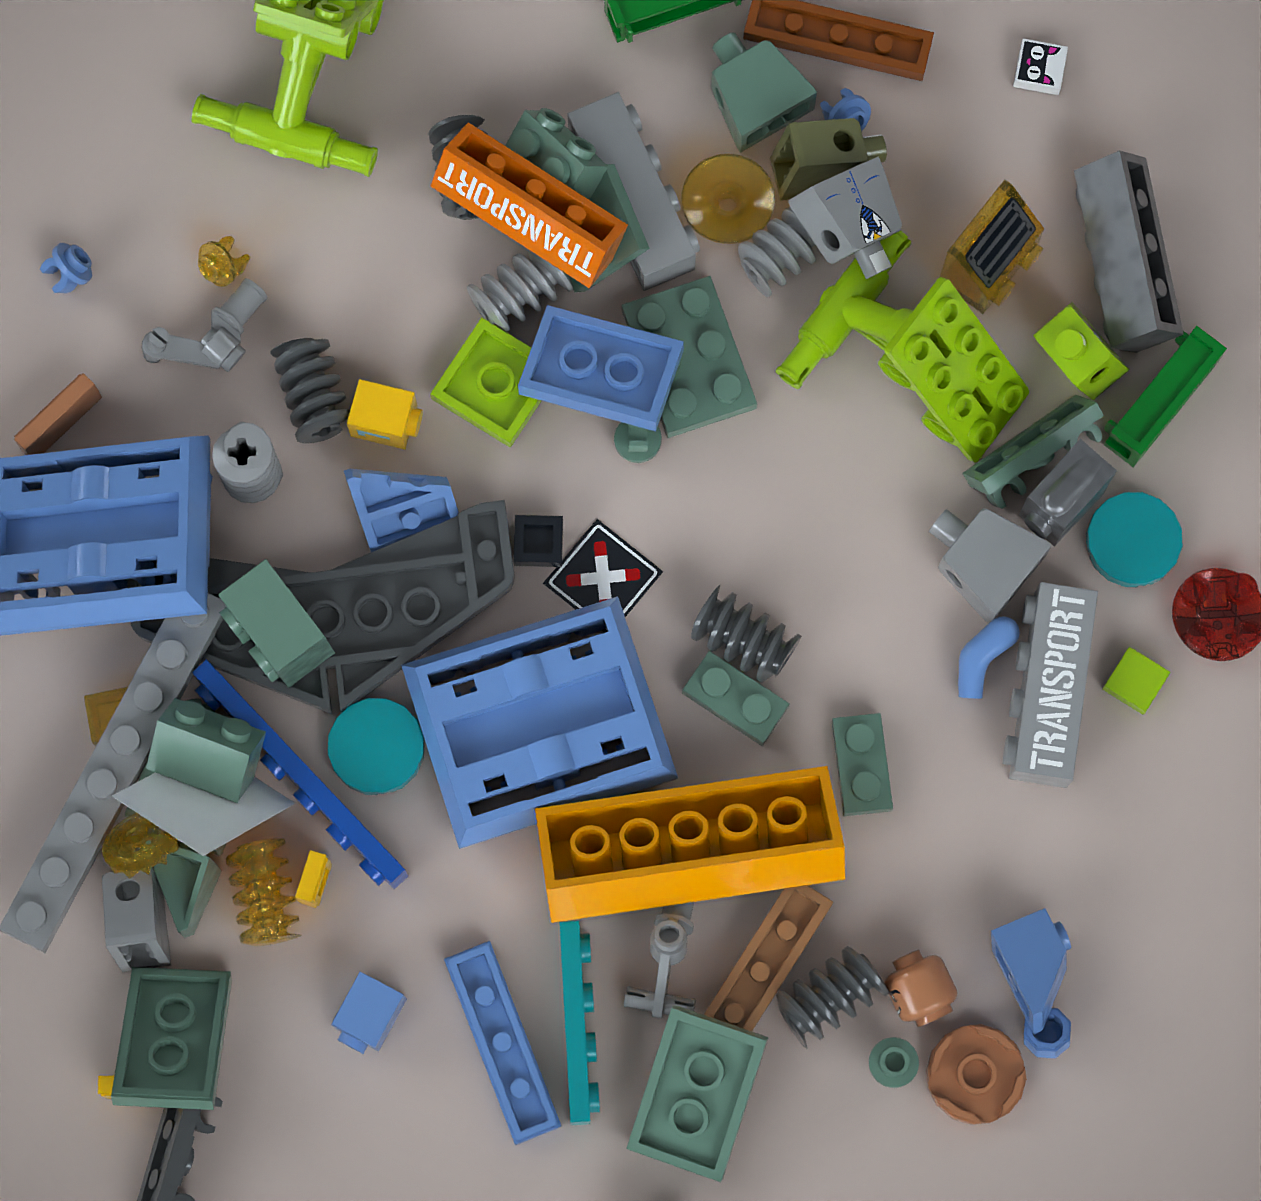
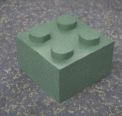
M266 559L218 594L227 606L219 612L242 644L252 639L256 646L248 652L271 682L280 677L289 688L335 654L326 637Z

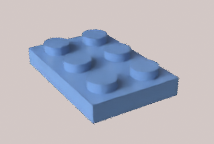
M547 305L518 384V393L523 396L656 432L683 354L684 341Z

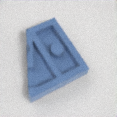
M351 468L344 470L371 552L458 516V508L447 477Z

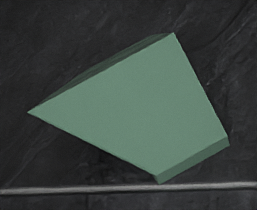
M155 838L143 841L178 933L184 938L194 935L222 870L208 856H202L199 853Z

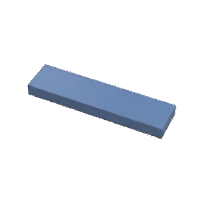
M490 941L445 958L444 961L515 1145L561 1128V1123Z

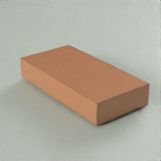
M84 373L79 374L14 436V440L25 455L45 453L102 398L97 387Z

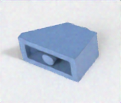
M1045 908L991 930L992 952L1033 1034L1042 1031L1067 970V950L1071 949V943L1064 926L1060 921L1053 924Z

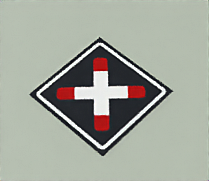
M597 519L562 560V567H556L543 584L575 610L618 596L624 616L626 617L663 571Z

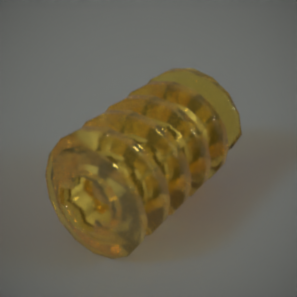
M284 838L264 839L242 844L236 848L237 851L228 855L225 859L228 867L241 869L229 877L231 886L243 888V890L232 897L234 905L247 908L238 913L236 922L238 925L251 927L240 934L239 940L241 944L266 946L302 936L288 933L287 928L300 921L298 915L284 913V908L296 902L295 896L284 895L280 892V889L293 882L292 877L277 875L278 869L289 864V858L274 856L273 853L274 850L286 844Z

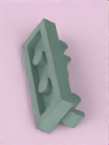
M1074 395L962 474L970 487L986 494L988 501L992 505L1003 509L1006 507V504L1001 497V491L1005 485L1010 484L1011 489L1017 494L1023 495L1026 493L1025 483L1021 478L1017 477L1025 470L1038 469L1047 465L1055 457L1054 453L1062 447L1069 452L1078 442L1079 435L1084 431L1090 440L1100 442L1102 440V432L1093 423L1104 415L1097 402Z

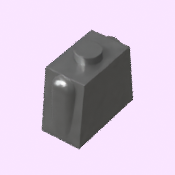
M1079 439L1030 493L1019 516L1032 532L1048 540L1055 547L1104 494L1117 470L1084 441Z

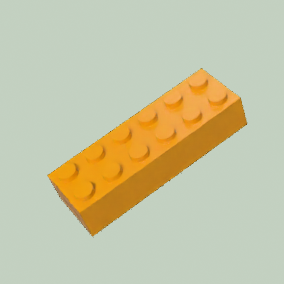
M828 766L535 808L551 923L845 880V846Z

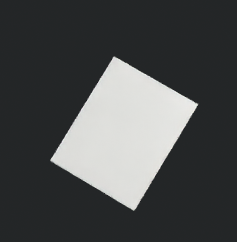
M156 772L112 795V797L202 856L295 804V802L254 777V780L238 803H235Z

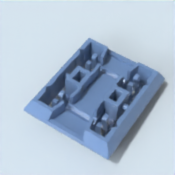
M209 435L0 458V636L207 614L211 514V439ZM159 475V477L145 478L147 476ZM40 488H42V490L29 491V490H31V489H40ZM157 560V568H154L155 564L153 561ZM39 573L38 580L35 578L33 574ZM162 575L163 584L155 585V576ZM127 579L137 580L142 587L127 588ZM68 586L74 595L60 596L61 590L59 587ZM45 588L46 597L38 598V589ZM19 593L24 598L22 600H14L15 595Z
M618 596L401 665L459 849L536 825L535 808L629 795L678 779ZM607 629V632L539 654L524 656L525 653L567 642L572 633L583 637ZM590 643V650L585 652V657L577 659L576 655L571 656L570 649ZM512 658V661L501 666L431 688V684L453 678L458 669L469 673L482 669L484 666ZM474 680L475 686L470 689L471 693L461 695V692H454L453 686ZM621 739V744L616 746V752L608 754L607 749L602 750L601 744ZM643 748L647 750L650 759L648 761L598 776L596 779L568 788L566 787L565 781L580 777V768L596 763L599 764ZM505 776V781L500 783L501 789L492 791L491 786H484V781ZM533 783L536 790L554 786L555 792L530 800H523L473 817L468 805L480 800L490 799L502 793L515 791V789Z

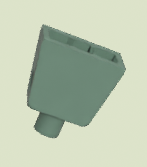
M729 33L713 45L712 49L722 65L712 72L711 88L740 153L815 109L817 91L770 41L764 40L746 50L736 33Z

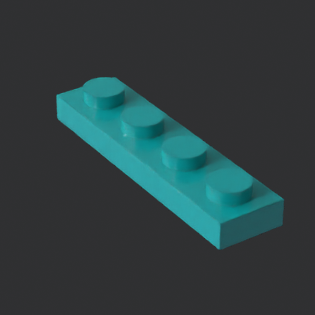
M579 921L559 922L570 1125H586L591 1122L590 1113L600 1112L598 1082L588 1083L587 1063L597 1062L595 1032H585L584 1013L594 1012L593 983H583L582 963H591L590 933L580 934Z

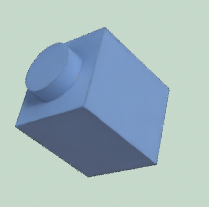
M359 972L331 1024L335 1029L341 1031L337 1040L364 1054L368 1046L379 1052L407 998L404 994Z

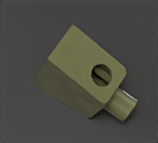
M855 118L789 123L770 157L780 201L791 199L824 180L878 156L883 163L886 161L887 148L884 137L881 134L863 137L859 121Z

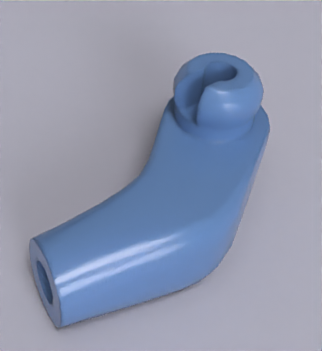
M1005 616L993 619L961 650L959 656L958 697L983 698L984 679L988 665L994 658L1012 647L1019 639L1020 630L1015 620Z

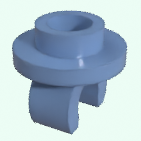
M847 88L840 90L842 100L834 107L830 106L825 100L820 103L825 120L855 118L859 121L862 131L870 119V104L862 96L854 95Z
M59 243L52 250L53 257L46 259L40 267L41 272L45 274H54L60 269L61 279L53 286L52 290L54 293H70L76 288L77 284L84 285L92 278L91 259L77 245Z

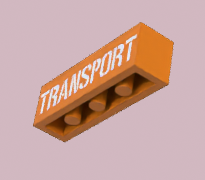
M469 122L444 148L430 185L588 288L594 284L612 262L628 227V224Z

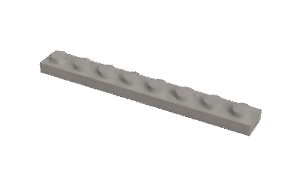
M208 593L207 614L164 619L0 924L1 932L46 953L124 807V804L112 797V795L137 782L145 764L148 762L157 720L174 698L181 700L193 677L192 672L199 666L223 621V617L219 612L227 606L220 598Z

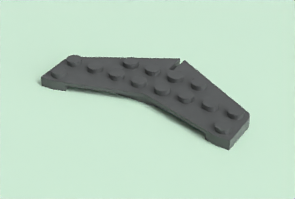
M505 500L477 504L459 512L458 516L331 570L311 573L272 567L326 637L335 654L288 688L280 677L274 682L270 681L248 652L256 646L255 643L250 639L245 644H242L224 619L200 663L207 659L215 669L332 714L327 670L335 669L340 711L343 712L350 705L357 703L401 671V665L415 661L511 590L515 575ZM210 558L208 593L220 598L218 596L219 593L257 565ZM156 560V561H153L154 564H155L154 568H157V560ZM155 576V585L163 584V576ZM127 579V588L142 587L137 580ZM165 618L131 622V626L142 640L152 643Z

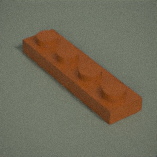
M752 0L743 39L757 43L768 40L778 48L923 81L934 32L799 0Z

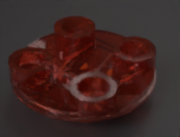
M1223 568L1205 569L1191 575L1179 587L1173 600L1172 619L1175 630L1181 641L1191 651L1203 658L1213 661H1231L1247 655L1261 642V593L1258 590L1256 580L1247 573H1237Z

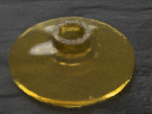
M719 154L701 161L690 171L682 189V209L690 226L702 237L716 243L736 244L751 239L753 233L766 227L774 211L775 191L770 177L755 161L737 154ZM723 199H731L736 203V207L731 211H725L719 206V203Z

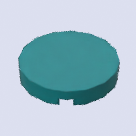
M1124 492L1107 499L1094 512L1086 531L1089 558L1094 568L1110 582L1123 587L1153 584L1160 581L1176 565L1183 547L1182 528L1174 511L1161 499L1143 492Z
M367 698L350 705L336 718L328 735V756L335 774L349 788L365 795L392 793L402 789L417 775L424 759V737L417 719L403 705L389 699Z

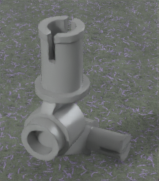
M245 278L239 288L221 308L215 307L211 311V329L201 341L169 335L166 329L157 327L146 334L142 341L143 356L150 363H157L160 359L216 369L222 367L229 372L246 352L240 346L241 334L244 332L242 326L256 309L267 300L268 296L256 283Z
M694 902L663 906L662 914L656 916L654 922L656 927L651 933L650 946L652 957L659 963L656 990L652 992L628 986L624 1007L651 1011L652 1017L661 1019L663 1014H670L673 1005L694 1011L696 999L667 994L671 965L680 963L687 953V936L692 934L694 928L693 922L690 921Z

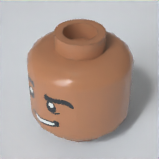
M918 949L892 962L896 971L888 975L885 979V985L901 1020L905 1022L915 1021L917 1027H921L953 1011L950 1004L954 1002L958 993L941 957L930 955L923 958Z

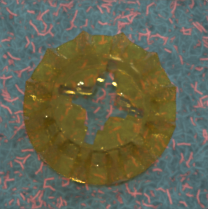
M135 813L120 821L109 832L103 843L102 855L114 874L123 872L130 879L140 870L149 875L152 867L156 864L167 865V854L179 850L175 837L140 814ZM136 847H141L139 851H135Z

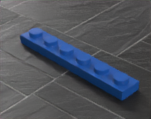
M206 659L192 672L201 684L194 691L211 709L215 711L221 706L232 718L244 720L250 726L266 732L262 750L266 754L260 759L262 764L277 780L280 781L286 775L299 788L292 795L310 815L313 816L319 810L332 823L325 830L343 850L346 851L352 845L365 858L359 866L377 886L386 881L393 889L397 888L408 877L406 870Z

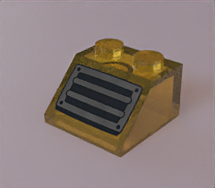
M1004 179L947 251L940 277L951 281L965 302L982 314L986 312L992 303L998 306L1002 305L1016 285L1011 280L1020 267L1028 271L1044 249L1039 245L1044 227L1014 186Z

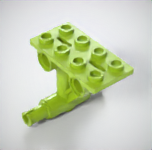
M255 0L253 11L258 13L256 32L283 41L280 54L284 57L274 110L249 102L240 103L238 106L200 94L193 107L192 123L230 133L231 139H234L236 143L260 148L275 156L296 159L321 169L325 167L330 168L331 165H335L370 177L376 164L378 148L340 138L339 132H336L334 128L305 120V116L326 54L348 60L354 50L358 32L373 35L384 0Z
M901 230L880 241L892 267L911 245V240L907 239L908 236ZM854 258L836 283L829 286L823 292L819 305L799 329L798 338L800 341L783 363L776 368L775 372L780 375L779 377L793 388L800 389L803 385L802 383L822 358L827 359L829 356H833L854 329L885 351L878 361L880 369L899 385L915 391L927 406L928 410L921 417L923 424L940 439L957 446L968 460L978 462L1029 394V388L949 279L939 277L914 310L908 308L898 310L875 301L888 285V272L892 267L866 279L857 259Z

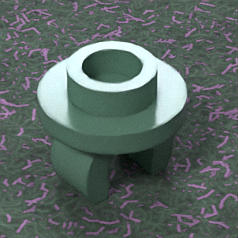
M621 422L616 428L614 435L615 448L619 455L629 462L643 463L649 461L658 453L661 447L662 436L659 427H657L655 432Z
M897 1037L886 1038L877 1043L869 1056V1069L872 1076L878 1083L889 1088H899L907 1085L914 1079L919 1068V1058L915 1048L908 1041Z

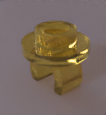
M232 236L223 237L219 242L209 241L200 247L198 253V267L201 274L206 280L220 287L231 284L237 275L242 274L251 258L248 254H244L239 258L231 257L229 252L235 241Z

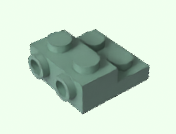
M547 108L525 110L505 146L590 200L609 166L595 154L596 149L590 142L575 136L564 126L566 121L561 115Z

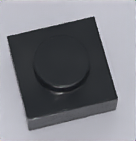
M515 515L514 566L562 567L563 516Z

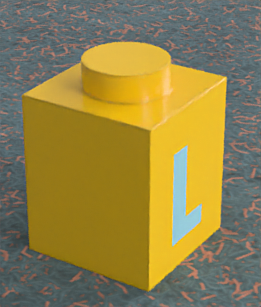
M359 379L347 420L350 436L406 450L409 436L417 437L423 416V410L417 408L415 392Z

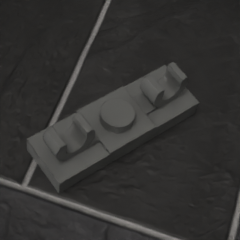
M216 1097L214 1106L221 1107L223 1101ZM163 1109L137 1201H195L192 1196L177 1192L178 1186H181L183 1176L189 1173L194 1161V1149L192 1147L195 1138L193 1136L194 1131L206 1134L214 1133L215 1126L202 1122L200 1118L202 1109Z

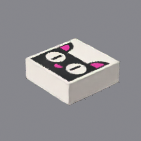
M1022 39L1013 87L1059 95L1068 47Z

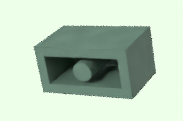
M174 698L157 720L146 769L238 803L254 780L266 732L250 726L244 720L228 718L209 711L196 702Z

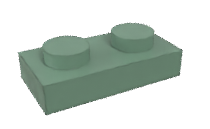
M711 651L704 657L682 690L683 695L761 746L764 745L790 703Z
M881 713L833 718L832 730L843 816L892 811L893 802Z

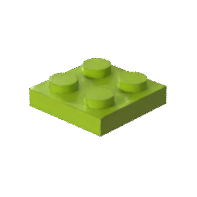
M481 317L431 391V399L511 448L542 401L518 393V384L531 347Z

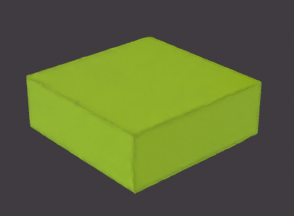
M1128 647L1102 690L1144 715L1171 672L1133 648Z

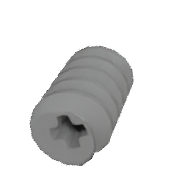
M791 207L782 211V220L775 218L768 222V232L758 230L753 233V243L744 241L738 246V253L744 271L753 285L766 297L772 295L768 280L772 279L780 286L786 284L782 271L785 267L795 275L801 273L797 261L798 257H802L810 264L816 261L811 249L816 244Z
M529 249L530 260L521 254L513 256L514 270L506 264H501L497 267L499 281L490 274L483 275L481 277L483 291L474 284L467 286V291L482 317L491 324H497L506 332L510 330L507 315L510 313L522 322L526 320L523 305L526 303L537 312L542 310L539 300L540 294L543 293L553 302L556 301L557 295L554 285L557 283L569 292L573 290L569 275Z
M240 422L223 433L214 444L212 454L214 466L231 497L244 503H257L264 501L275 492L283 477V472L271 439L262 428L253 423Z

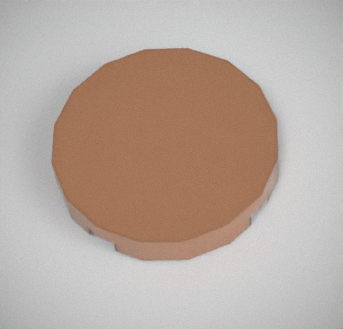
M982 1024L962 1026L944 1035L931 1051L926 1068L928 1090L936 1105L952 1119L970 1125L991 1123L1010 1113L1021 1099L1027 1080L1024 1061L1015 1042L1002 1031Z

